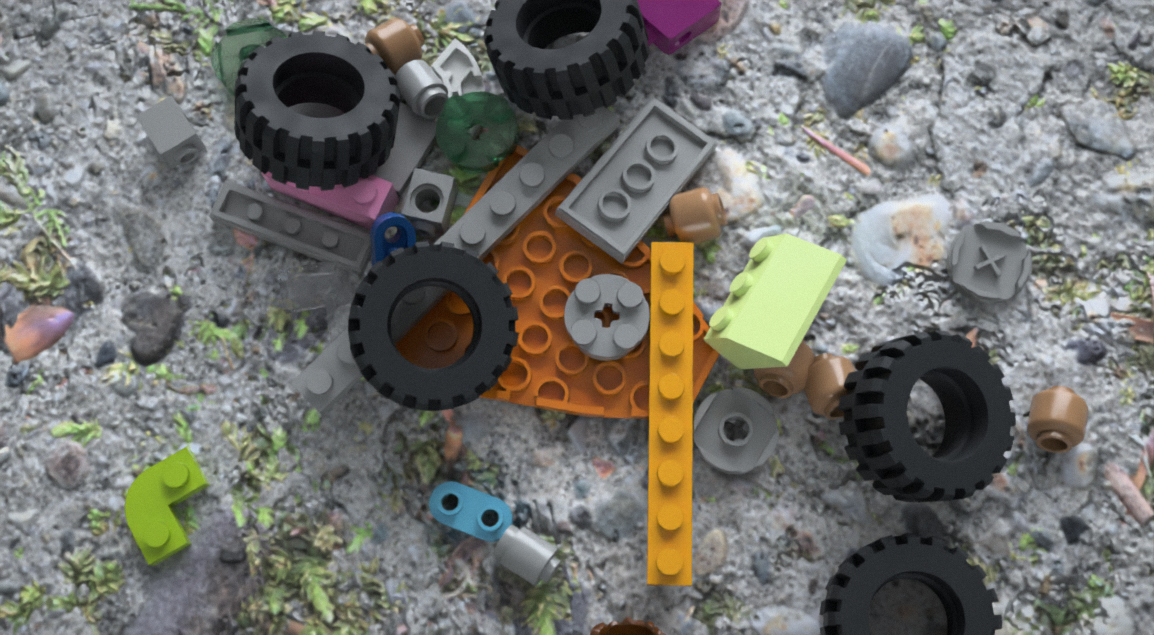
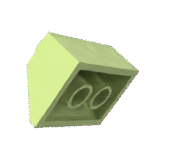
M786 233L764 237L755 243L749 253L751 259L744 271L737 275L730 285V295L724 305L710 319V329L703 340L738 369L787 367L847 261L841 254Z

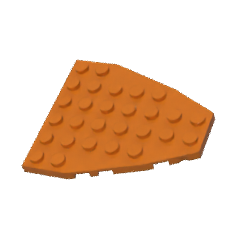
M508 140L465 213L509 172L529 150ZM570 173L481 260L485 264L490 262L499 271L496 275L503 284L507 282L512 292V295H510L512 306L517 307L519 320L515 321V332L519 334L517 346L513 347L510 356L512 360L507 370L503 371L497 379L498 382L489 391L480 395L479 398L584 417L649 420L650 320L645 339L639 346L637 345L634 350L628 352V355L620 359L603 361L588 357L573 343L566 332L564 311L566 302L570 294L575 290L576 285L585 278L601 274L618 275L640 286L650 311L651 249L641 240L628 258L621 264L555 216L556 209L582 180L579 176ZM450 291L395 345L397 350L406 360L422 368L438 369L455 363L465 354L473 337V319L470 310L457 294ZM694 302L693 403L720 356V353L703 340L710 327L703 319V314ZM604 307L602 312H596L595 318L602 321V327L608 328L612 321H619V314L613 313L610 307Z

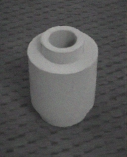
M413 60L405 63L395 75L398 82L397 88L400 91V95L415 114L423 116L425 119H434L446 111L450 102L448 89L425 61Z
M510 525L500 538L493 552L495 556L501 559V565L534 586L541 580L548 583L561 563L556 558L559 549L524 526L518 529L514 525Z

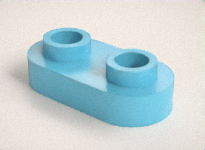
M450 481L438 485L431 493L429 508L431 514L439 523L485 542H498L507 528L513 525L512 512L504 501L476 489ZM451 495L458 498V506L451 511L445 510L443 508L444 499ZM489 511L496 512L499 516L497 524L492 527L483 524V516Z

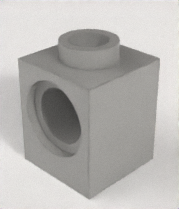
M172 95L136 116L155 148L171 169L177 165H186L196 159L199 152L206 149V146Z
M414 168L401 215L413 225L415 234L423 237H433L434 233L444 235L447 232L458 194L455 177ZM433 199L440 202L437 209L432 212L425 213L419 210L420 205L426 200Z

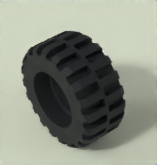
M497 0L494 6L496 10H491L486 22L487 27L484 32L486 52L506 97L510 102L515 103L519 109L529 114H533L535 111L536 116L551 120L553 116H558L560 120H572L573 115L583 114L584 117L595 114V109L602 106H605V108L610 107L616 103L617 96L620 94L625 96L634 86L633 79L638 80L649 56L648 35L637 0ZM579 32H590L586 37L570 46L559 49H545L549 44L563 36Z
M302 31L290 33L288 38L282 39L280 36L275 37L266 43V48L259 46L249 55V59L245 60L238 70V78L235 80L234 129L236 139L240 142V149L249 160L253 159L252 164L264 174L267 172L272 173V178L284 185L288 181L295 183L298 189L309 190V186L320 187L321 191L333 190L335 185L340 184L344 188L358 183L359 177L366 179L377 172L378 167L385 164L390 156L391 149L394 147L400 106L398 82L393 72L387 69V64L378 54L371 55L369 47L360 42L357 44L351 43L346 36L337 34L336 37L327 36L325 31H313V34L303 35ZM302 103H322L338 108L345 114L331 118H315L299 114L289 109V107Z
M428 241L418 242L412 247L405 249L401 247L391 252L381 262L378 261L369 270L363 281L361 280L355 292L348 319L350 350L362 376L386 399H390L403 407L423 411L454 409L478 399L484 392L489 391L498 382L497 379L502 372L507 370L512 360L510 356L513 347L517 346L519 334L515 332V321L519 320L517 307L512 306L510 300L512 292L507 282L503 284L496 275L499 271L490 262L485 264L478 259V253L468 248L465 251L455 248L454 243L441 241L440 244H429ZM422 287H441L457 294L469 308L473 319V337L469 348L458 361L447 367L427 369L412 364L399 353L392 339L391 319L395 307L408 293Z
M935 330L885 341L872 347L871 353L863 354L855 363V368L858 371L848 373L844 382V388L848 389L847 395L840 396L839 411H844V421L839 422L840 435H846L849 444L844 449L849 460L856 459L859 463L856 471L865 481L874 480L872 484L874 489L883 495H892L895 500L918 503L964 499L973 496L976 490L986 488L993 481L994 477L992 474L1000 473L1007 461L1003 456L1004 452L1011 451L1014 436L1010 435L1011 426L1016 425V412H1011L1009 401L1013 400L1010 387L1005 388L1001 379L1005 376L997 364L991 365L988 362L991 357L980 346L971 347L973 343L970 339L959 334L952 336L947 331ZM918 379L924 381L933 389L942 404L945 415L944 437L940 447L933 456L927 454L917 444L908 423V399Z
M904 533L894 537L892 535L886 536L858 549L857 552L847 557L838 566L839 570L837 573L830 577L825 588L827 595L825 600L821 601L819 615H823V627L820 628L821 635H871L868 613L874 595L891 581L912 579L928 586L940 599L947 616V635H995V630L1002 629V615H994L992 603L999 601L995 589H986L982 579L987 575L979 564L971 566L966 561L969 554L958 546L952 549L945 546L944 539L935 536L922 538L919 536V533Z

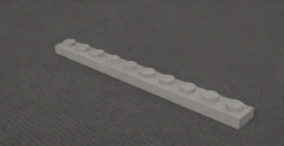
M602 106L595 109V114L584 117L583 114L573 115L572 120H561L434 244H440L441 241L454 243L455 248L464 251L468 248L478 253L477 258L483 260L619 126L620 119L608 108ZM429 286L416 289L404 296L395 307L391 319V335L394 344L396 345L450 290ZM348 328L290 383L322 416L363 377L350 350Z

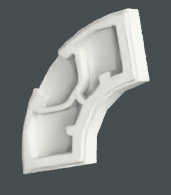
M455 38L430 67L447 87L450 99L448 108L437 117L436 122L442 124L445 132L469 148L477 137L483 123L486 93L477 62L468 49Z

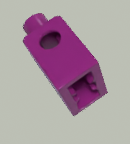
M637 0L648 35L649 46L653 43L667 55L673 54L719 21L722 5L719 0Z

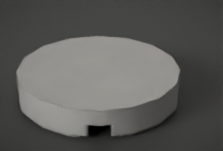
M984 221L964 229L955 237L947 251L946 269L951 283L961 295L976 303L993 305L1008 301L1025 287L1032 272L1030 250H1027L1026 245L1022 242L1024 239L1016 230L1003 223Z

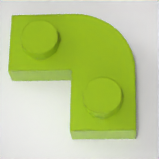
M184 447L143 471L131 484L126 495L125 517L127 524L148 565L151 566L157 565L192 544L173 507L207 488L210 484L192 450L188 447Z

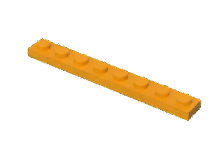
M651 242L647 586H692L694 243Z

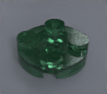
M248 18L234 22L225 29L226 34L220 39L219 43L216 40L212 47L211 64L213 71L220 83L234 97L235 80L238 78V70L243 60L249 58V52L255 51L259 46L266 48V43L275 37L287 38L281 29L279 30L271 26L270 22L266 20Z
M474 91L448 98L436 124V139L444 156L455 167L468 173H485L499 167V162L504 160L508 154L511 156L519 142L520 130L518 121L508 101L503 96L490 92ZM478 124H482L483 128H488L487 133L480 134L479 140H473L471 133H468L470 128Z

